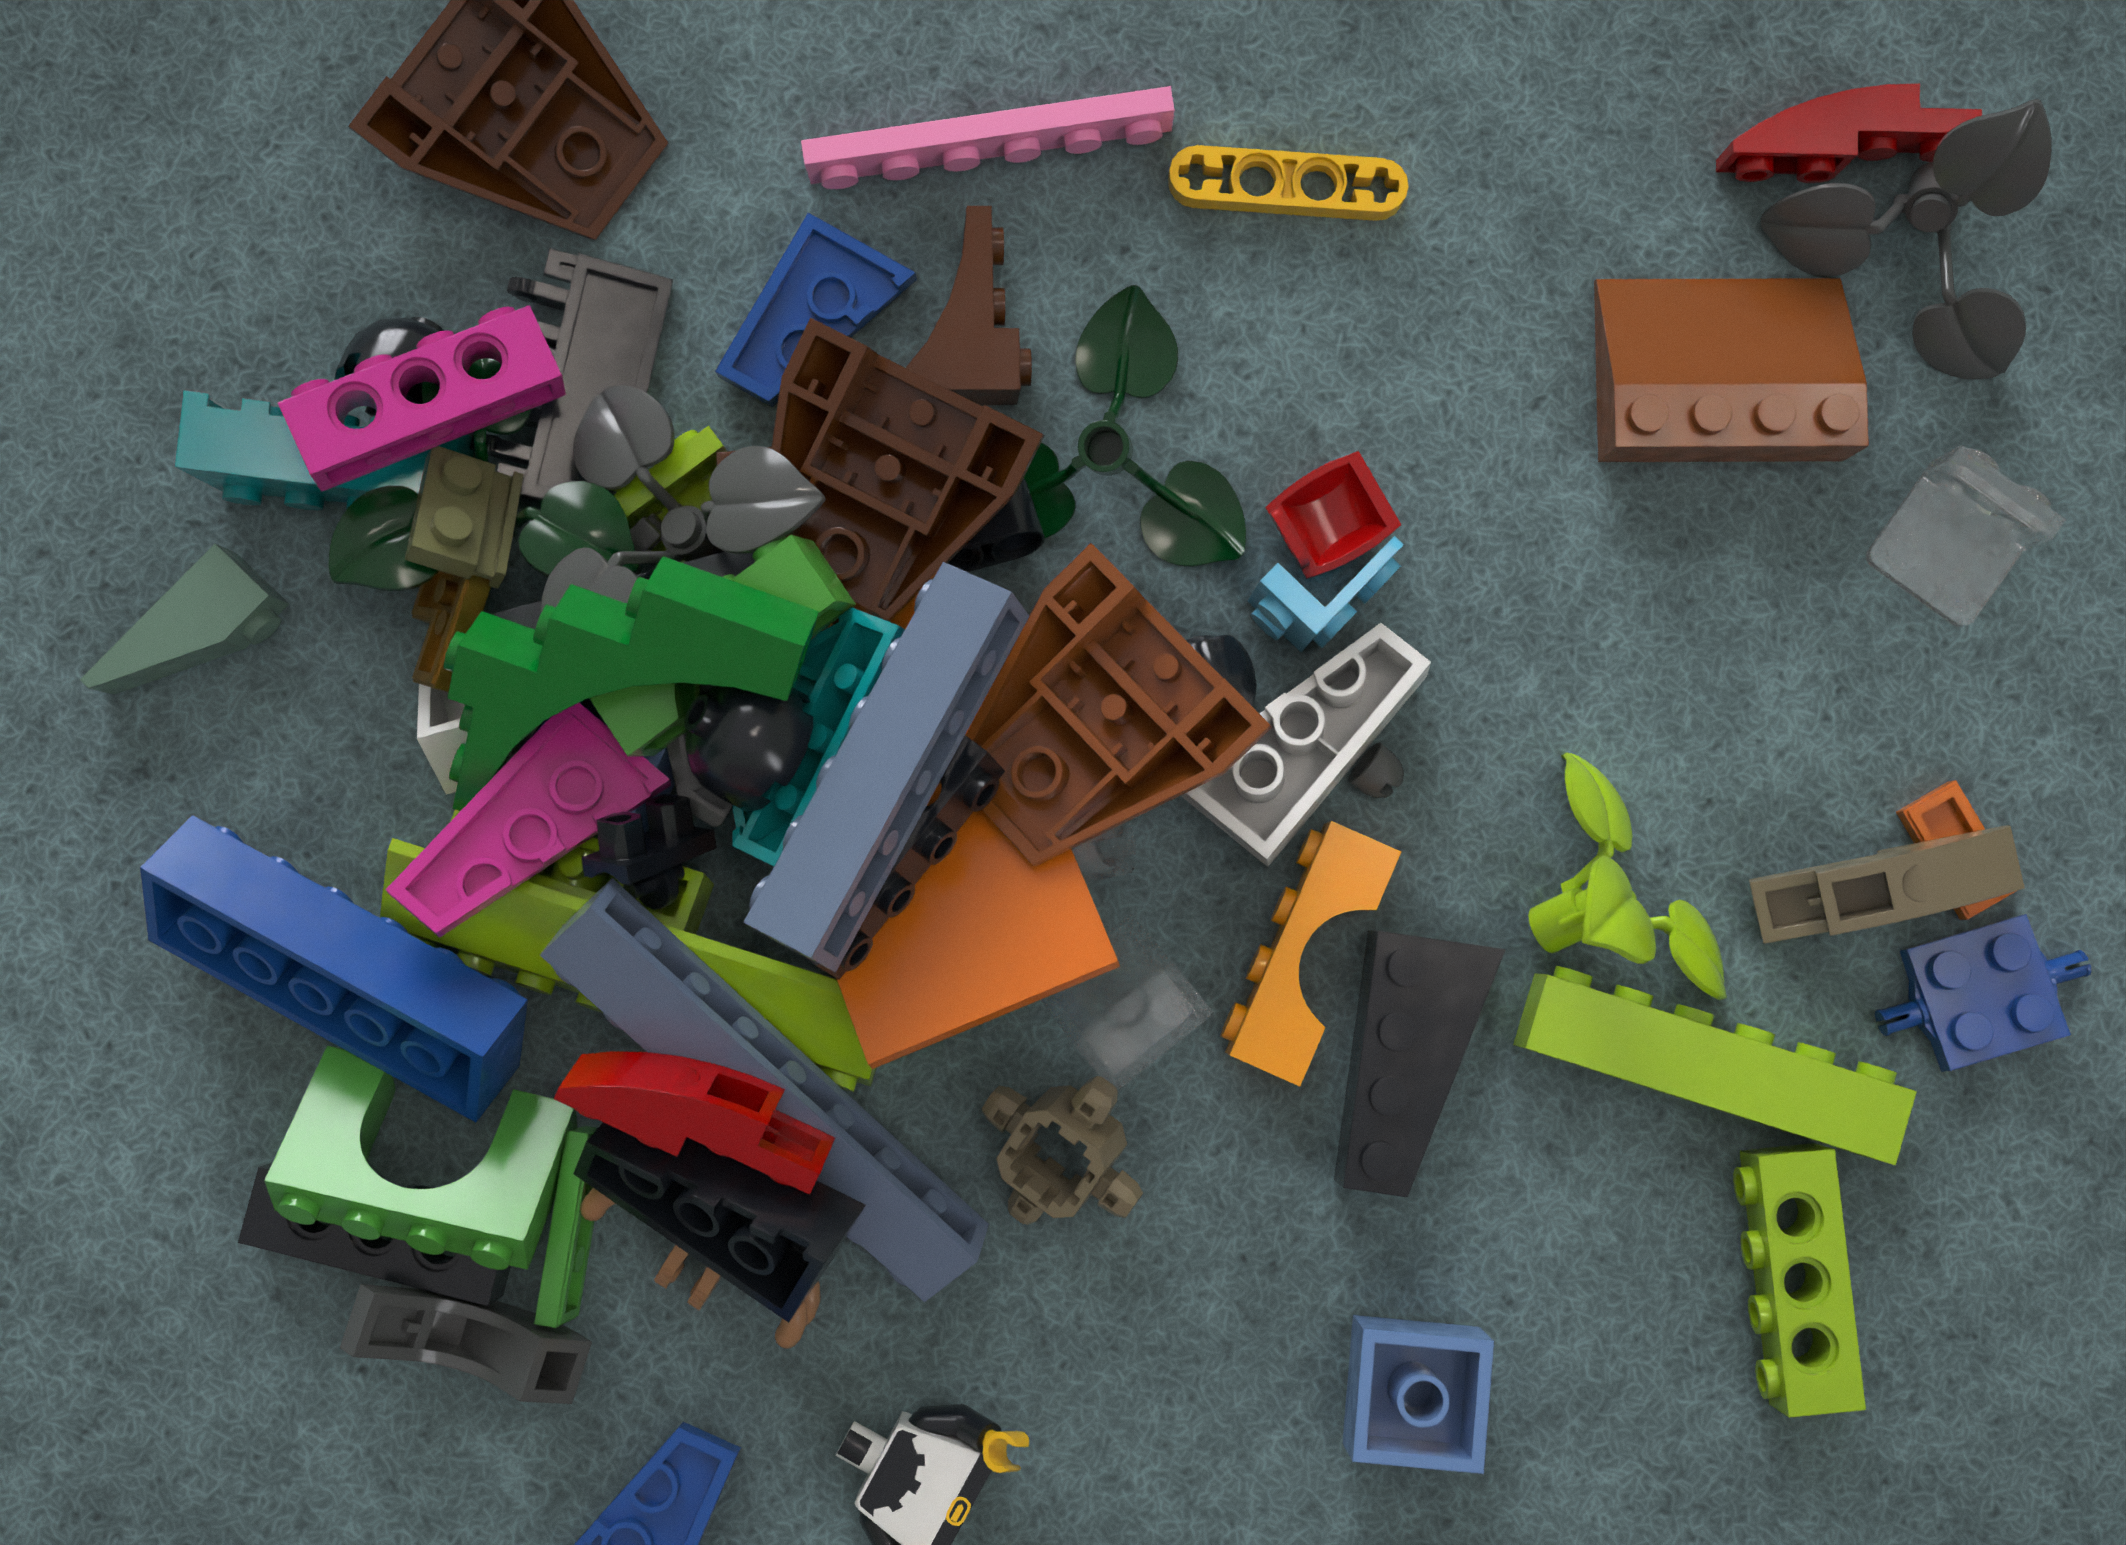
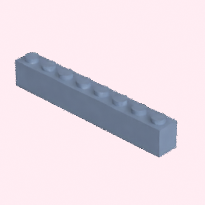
M613 878L562 925L542 951L540 956L553 967L556 974L564 982L577 988L603 1012V1015L610 1024L623 1030L646 1052L683 1056L718 1064L752 1075L785 1089L776 1110L835 1137V1141L817 1181L866 1205L847 1237L854 1243L863 1246L887 1268L895 1281L907 1286L923 1302H926L978 1262L989 1223Z

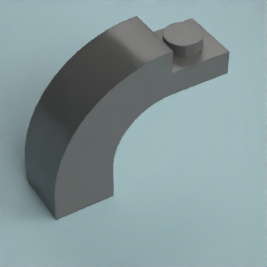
M360 1284L340 1349L350 1356L357 1358L418 1361L457 1369L494 1384L520 1402L572 1404L592 1341L564 1325L557 1328L535 1325L536 1313L499 1301L486 1306L403 1284L401 1287Z

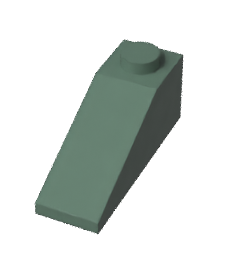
M215 543L111 647L80 681L89 689L115 695L243 650L251 643L256 645L265 641L278 629L281 624V618L278 615L289 603L237 553Z

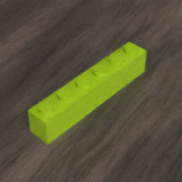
M1556 966L1553 976L1534 974L1513 1045L1896 1166L1917 1091L1895 1085L1896 1072L1858 1061L1855 1072L1833 1065L1836 1057L1834 1052L1798 1042L1794 1053L1772 1046L1775 1034L1741 1023H1737L1734 1033L1712 1027L1715 1015L1685 1005L1676 1004L1674 1014L1651 1007L1653 995L1629 987L1616 985L1613 995L1590 988L1593 976L1569 968Z

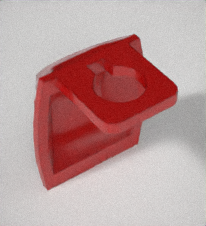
M1359 451L1330 461L1311 471L1285 489L1265 507L1306 579L1326 573L1360 557L1401 526L1399 519Z

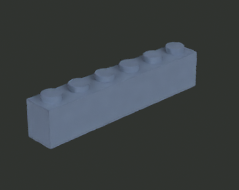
M942 562L934 579L927 581L920 589L915 601L913 617L901 638L895 639L888 647L882 662V673L869 696L861 699L854 708L849 723L850 730L837 754L830 757L822 766L817 777V790L803 815L798 816L788 827L783 840L784 850L770 875L764 877L755 887L750 898V911L743 922L770 939L835 973L1030 617L1012 591L945 562Z

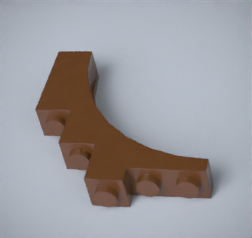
M967 206L962 258L950 299L928 341L906 368L981 406L1017 405L1021 386H1031L1032 357L1031 348H1020L1019 328H994V326H1005V288H993V265L1004 264L1003 227H992V206ZM735 451L717 452V466Z

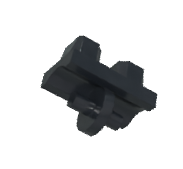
M662 794L646 800L645 805L649 831L647 832L643 830L641 814L621 812L597 819L599 851L581 858L584 877L594 878L604 873L613 875L621 884H624L623 888L635 899H639L646 907L653 910L665 908L675 902L679 893L678 881L682 880L685 876L681 863L717 848L713 829L694 826L689 797Z

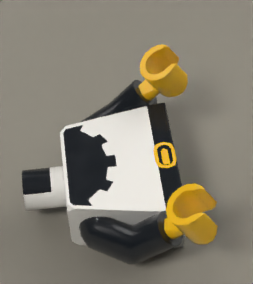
M964 1404L922 1406L913 1414L902 1411L887 1439L854 1421L835 1456L868 1474L859 1489L854 1504L860 1510L859 1522L871 1545H951L991 1471L1006 1473L1021 1470L1019 1465L1013 1464L1008 1459L1006 1453L1007 1445L1028 1447L1029 1437L1021 1431H1001L998 1424Z

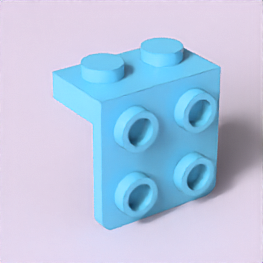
M1394 536L1326 607L1277 563L1260 580L1248 600L1255 608L1251 613V617L1271 638L1278 640L1283 635L1300 652L1312 640L1323 648L1357 612L1349 602L1356 596L1365 604L1401 567L1392 557L1404 544Z

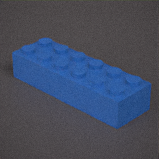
M192 815L140 867L148 940L475 1123L519 1068L528 999L521 996L511 984L498 978L490 979L466 966L450 950L433 948L413 937L397 921L388 917L379 918L355 905L339 889L334 887L324 888L299 874L286 860L276 856L268 857L244 844L240 837L230 829L222 826L214 827Z

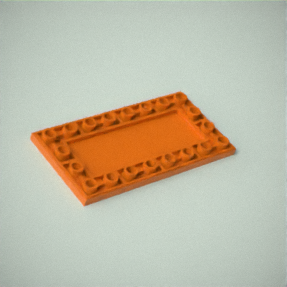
M917 595L890 621L891 623L906 629L915 613L914 606ZM938 784L927 806L938 799L942 784ZM980 810L978 812L973 811L957 831V841L946 858L938 864H931L914 885L915 894L909 905L899 915L888 918L872 938V949L866 959L855 969L846 971L840 980L837 979L866 1061L874 1069L1120 967V964L1072 849L1038 866H1034L993 821Z

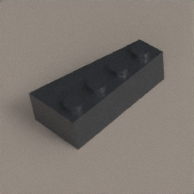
M1368 931L1334 1180L1341 1187L1408 1197L1506 949L1384 931Z
M604 1122L586 1141L573 1173L788 1323L823 1275L866 1206L819 1181H816L810 1195L792 1186L779 1184L768 1175L730 1157L715 1154L705 1145L690 1138H687L676 1157L659 1148L649 1147L641 1143L637 1138Z

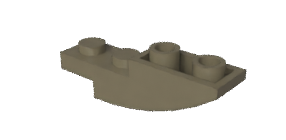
M2010 825L1878 850L1875 855L1749 879L1764 944L1829 932L1830 936L1896 923L1974 904L2025 888Z

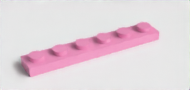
M1171 86L813 138L801 140L804 165L810 183H822V186L827 189H844L857 184L859 181L858 177L883 174V177L887 180H905L919 174V168L944 165V169L948 171H966L977 167L980 164V159L1004 156L1008 162H1027L1038 158L1041 155V150L1065 147L1068 153L1081 154L1100 148L1102 141L1126 138V142L1132 145L1148 144L1159 140L1164 132L1172 131L1175 109Z

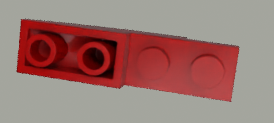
M1920 83L1885 84L1849 89L1795 105L1758 123L1729 144L1716 160V172L1735 173V178L1744 182L1767 180L1773 177L1774 174H1797L1799 182L1821 183L1835 178L1857 155L1862 160L1878 161L1894 157L1897 153H1919L1920 160L1933 162L1934 153L1942 138L1961 123L1982 116V109L1920 108Z
M628 1051L581 1054L559 1086L554 1097L555 1100L574 1108L581 1115L604 1122L637 1138L641 1143L649 1147L659 1148L677 1157L687 1138H690L705 1145L715 1154L735 1159L768 1175L779 1184L792 1186L809 1195L835 1141V1137L776 1110L785 1089L731 1068L683 1056Z

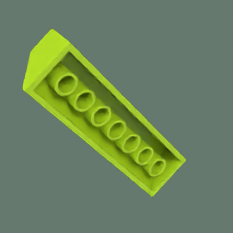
M392 838L387 850L380 918L388 917L397 921L410 935L433 948L450 950L457 954L466 966L483 975L491 976L494 967L517 973L515 984L546 995H552L555 986L577 992L578 995L575 1003L603 1013L577 988L564 982L556 974L553 967L540 956L562 925L588 900L525 881L439 938L385 890L425 849ZM664 925L839 1087L850 1092H854L857 1082L871 1087L877 1068L872 1069L866 1061L837 979Z

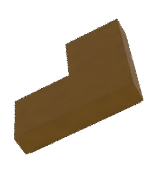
M439 571L430 581L420 586L411 612L413 614L412 618L429 623L430 625L412 676L413 682L449 692L452 671L444 669V659L448 646L457 631L466 634L480 612L483 611L491 588L488 579L472 575L469 580Z

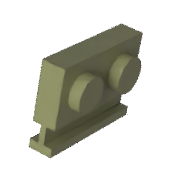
M440 446L431 448L425 459L405 560L469 580L472 575L488 579L489 586L499 588L507 572L524 474L514 471L513 475L509 476L495 471V464Z

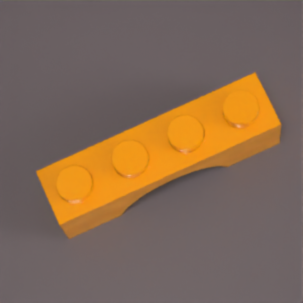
M1333 821L1324 823L1321 832L1313 829L1309 830L1296 859L1297 864L1305 867L1296 890L1287 886L1284 888L1271 917V921L1280 925L1270 948L1262 944L1259 945L1247 971L1246 979L1255 984L1246 1005L1235 1002L1224 1023L1220 1037L1229 1040L1225 1051L1228 1055L1299 1087L1301 1086L1325 1030V1026L1310 1011L1301 992L1299 964L1304 947L1317 928L1330 918L1348 911L1377 910L1401 851Z

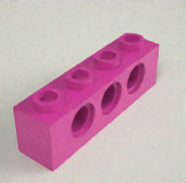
M530 305L515 310L513 307L495 309L482 316L478 321L479 325L456 334L449 330L430 334L417 343V349L394 358L387 354L373 356L360 362L354 368L355 373L329 382L327 379L308 381L296 387L291 392L290 398L277 402L309 474L320 491L323 492L565 396L562 374ZM490 358L502 364L498 373L488 379H476L467 374L470 366L479 359ZM430 382L440 387L438 394L430 402L415 404L406 400L408 391L418 383ZM369 406L377 410L374 420L364 428L353 429L344 425L347 414L356 407Z

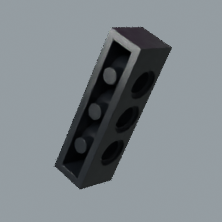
M966 735L964 736L939 784H942V789L938 799L924 809L836 973L808 959L815 966L839 980L846 971H851L858 967L870 953L873 946L872 938L887 919L899 915L909 905L915 894L914 885L930 865L938 864L951 852L957 841V831L973 811L978 812L990 803L998 790L999 779L1005 770L985 749Z
M272 1163L258 1167L238 1243L489 1306L504 1295L511 1266L503 1270L490 1269L479 1265L470 1256L456 1253L454 1257L444 1255L443 1253L439 1255L426 1254L415 1250L403 1240L393 1238L392 1241H387L381 1237L374 1240L362 1239L348 1233L339 1225L330 1224L328 1226L320 1223L318 1220L314 1224L304 1225L284 1218L274 1210L264 1181ZM410 1184L407 1186V1188L411 1189L433 1188L429 1186Z

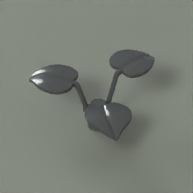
M2033 99L2008 110L1975 117L1953 128L1939 142L1934 153L1933 162L1922 165L1913 173L1908 194L1896 195L1893 205L1876 221H1872L1876 203L1870 192L1847 183H1830L1810 187L1779 200L1762 214L1761 227L1782 255L1793 266L1808 274L1821 277L1842 275L1859 267L1865 262L1871 250L1869 234L1882 233L1901 213H1905L1910 224L1918 230L1936 232L1939 245L1942 296L1945 303L1930 305L1918 311L1914 318L1912 331L1915 347L1928 364L1950 376L1973 380L1996 377L2006 372L2023 345L2026 334V318L2019 303L2011 295L1997 289L1976 288L1967 291L1957 298L1953 277L1951 223L1957 216L1958 207L1965 206L1970 201L1987 215L2005 216L2019 211L2037 197L2047 179L2052 153L2050 125L2044 106L2039 99Z
M618 385L606 388L600 395L594 397L578 426L573 445L576 467L585 480L599 485L606 490L621 489L628 485L637 475L643 485L669 511L661 523V539L667 549L666 551H620L614 553L608 562L600 553L591 548L577 549L564 557L550 573L542 595L541 612L546 604L556 607L570 584L627 603L638 576L631 570L622 567L625 564L659 563L662 556L678 562L682 560L687 562L721 552L732 554L755 552L759 547L773 541H778L801 526L822 506L826 500L825 496L780 453L763 446H749L732 452L714 469L709 481L712 501L704 502L701 505V510L693 506H683L656 481L647 469V467L665 460L673 450L674 428L668 412L651 395L635 387Z

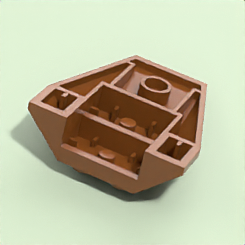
M1090 543L1044 588L966 736L985 749L1005 770L999 779V787L995 796L982 811L1032 865L1038 866L1224 775L1272 726L1172 627L1123 574Z

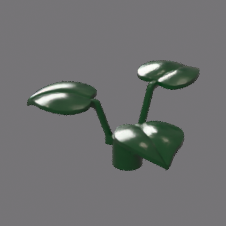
M1131 285L1112 296L1096 311L1083 330L1076 348V371L1082 385L1093 393L1104 394L1114 392L1108 412L1104 414L1103 420L1089 424L1082 431L1078 440L1079 455L1072 459L1071 464L1067 468L1059 471L1057 455L1049 446L1041 442L1023 478L1028 484L1044 536L1048 538L1058 533L1074 516L1076 501L1071 490L1064 482L1072 479L1085 467L1103 476L1116 475L1125 470L1156 494L1155 497L1145 504L1140 517L1144 541L1155 555L1166 562L1179 566H1198L1239 559L1245 551L1246 524L1239 499L1228 480L1219 471L1207 464L1196 461H1183L1171 469L1165 484L1162 485L1131 460L1133 454L1132 442L1124 429L1116 423L1125 401V393L1136 398H1149L1156 395L1172 380L1178 364V347L1170 326L1151 304L1143 290L1137 285Z
M490 358L479 359L470 366L467 374L476 379H488L498 373L502 364ZM423 382V404L430 402L436 397L439 392V386L434 383ZM532 409L474 431L476 458L488 462L486 431L499 435L515 434L524 427ZM573 481L558 484L549 489L544 495L541 510L534 507H526L516 515L513 537L517 536L518 528L532 520L520 533L518 541L520 552L532 568L549 577L555 566L564 557L580 548H591L597 551L607 562L616 552L635 551L628 520L619 501L605 488L594 483ZM405 486L375 488L358 497L347 508L335 528L330 544L329 574L334 583L359 585L382 591H404L427 583L439 572V570L405 560L418 494L414 490ZM625 564L622 567L636 573L639 569V564Z

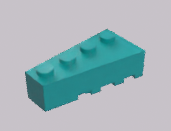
M184 390L175 467L222 491V499L228 502L261 505L262 495L285 497L284 505L297 509L323 510L324 501L346 502L347 510L358 497L379 487L405 486L418 494L425 459L430 449L321 492L309 474L279 407H273L267 401L242 398L241 411L224 409L211 401L208 393ZM347 414L344 421L345 426L353 429L364 428L359 427V418ZM375 416L370 418V423L374 420ZM468 434L439 445L440 447L471 457L474 454V450L470 448L472 438Z

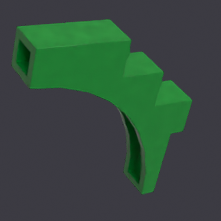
M662 556L649 580L642 577L637 578L627 603L570 584L556 607L548 604L545 605L535 629L481 611L466 634L460 631L454 634L444 659V669L452 671L447 699L465 705L460 718L459 729L468 732L466 744L462 743L458 748L449 772V780L458 782L452 809L461 811L506 764L513 747L544 720L584 699L632 686L692 683L734 687L787 701L803 666L820 611Z

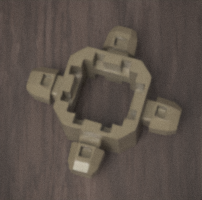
M1095 1076L1089 1079L1079 1091L1071 1085L1050 1087L1031 1107L1026 1104V1097L1010 1087L999 1085L983 1105L981 1110L986 1119L1001 1133L1006 1130L1011 1134L996 1160L1002 1180L1014 1188L1008 1199L1009 1214L1020 1223L1029 1225L1036 1222L1044 1212L1052 1218L1074 1217L1092 1195L1099 1200L1098 1206L1114 1216L1126 1218L1143 1195L1139 1184L1125 1171L1122 1170L1118 1173L1112 1168L1127 1146V1141L1122 1123L1110 1115L1117 1103L1118 1091L1105 1078ZM1055 1122L1061 1126L1058 1134L1074 1146L1079 1141L1087 1146L1083 1156L1091 1162L1086 1168L1087 1171L1083 1177L1075 1174L1069 1180L1062 1175L1066 1170L1051 1157L1044 1161L1037 1156L1042 1147L1034 1141L1039 1135L1037 1132L1042 1125L1048 1128Z

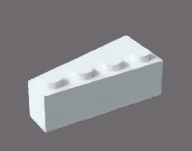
M1382 623L1378 624L1315 670L1312 676L1287 694L1283 693L1268 704L1265 710L1259 714L1272 728L1224 775L1181 796L1259 861L1269 867L1425 680L1431 661Z

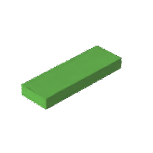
M583 1126L566 1131L534 1321L535 1325L557 1328L579 1316L595 1221L586 1220L580 1212L583 1199L593 1187L573 1173L585 1143L597 1130L596 1127Z

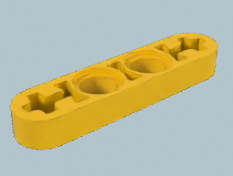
M1204 145L1188 146L1179 151L1172 159L1168 175L1169 190L1174 199L1182 205L1191 208L1372 221L1386 220L1395 215L1401 208L1409 188L1408 178L1403 168L1396 162L1385 158ZM1191 164L1202 165L1203 175L1222 177L1223 164L1233 165L1229 179L1230 194L1220 193L1223 180L1207 179L1203 181L1201 190L1190 189L1189 179L1179 177V174H1188ZM1252 167H1260L1268 171L1274 181L1273 189L1264 196L1249 195L1243 190L1239 179L1245 170ZM1319 171L1331 177L1335 187L1333 195L1320 201L1306 196L1301 188V179L1306 174ZM1346 173L1355 174L1352 186L1368 187L1371 185L1373 178L1379 176L1384 178L1386 188L1395 190V192L1388 193L1384 203L1374 202L1372 191L1354 189L1351 202L1342 201L1347 185Z

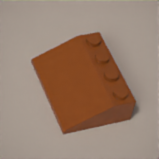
M1841 278L1596 279L1594 281L1598 462L1845 461L1869 446L1867 382Z

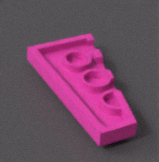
M577 703L550 717L385 890L440 938L597 835V819L613 813L632 812L644 804L646 800L653 798L670 787L671 781L643 756L628 757L609 727L581 703Z

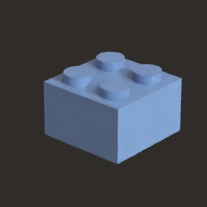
M1353 1315L1342 1442L1352 1462L1484 1474L1494 1340L1477 1326Z

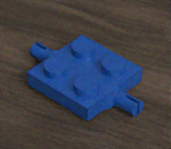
M2027 914L1901 950L1900 954L1909 979V1002L1882 1010L1878 1009L1875 1011V1019L1878 1022L1901 1016L1899 1020L1878 1026L1884 1036L1918 1026L1930 1040L1941 1072L1952 1071L2070 1036L2071 1033L2057 998L2058 988L2056 984L2091 975V965L2087 964L2065 969L2066 966L2089 960L2082 950L2047 960L2038 947Z

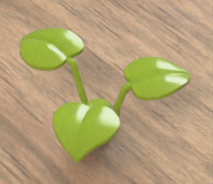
M1569 752L1561 755L1566 760L1565 784L1571 809L1583 830L1593 840L1598 842V852L1578 874L1561 883L1563 893L1529 910L1530 927L1538 943L1547 952L1556 953L1582 941L1583 944L1605 948L1629 961L1644 964L1655 957L1654 929H1658L1669 935L1671 954L1688 979L1702 991L1717 1000L1727 998L1724 986L1722 956L1716 938L1706 919L1694 906L1680 899L1669 904V917H1649L1642 904L1637 901L1636 894L1632 891L1625 872L1611 859L1614 854V848L1620 852H1625L1632 847L1631 822L1621 796L1611 782L1592 764ZM1588 881L1587 889L1582 890L1581 886Z

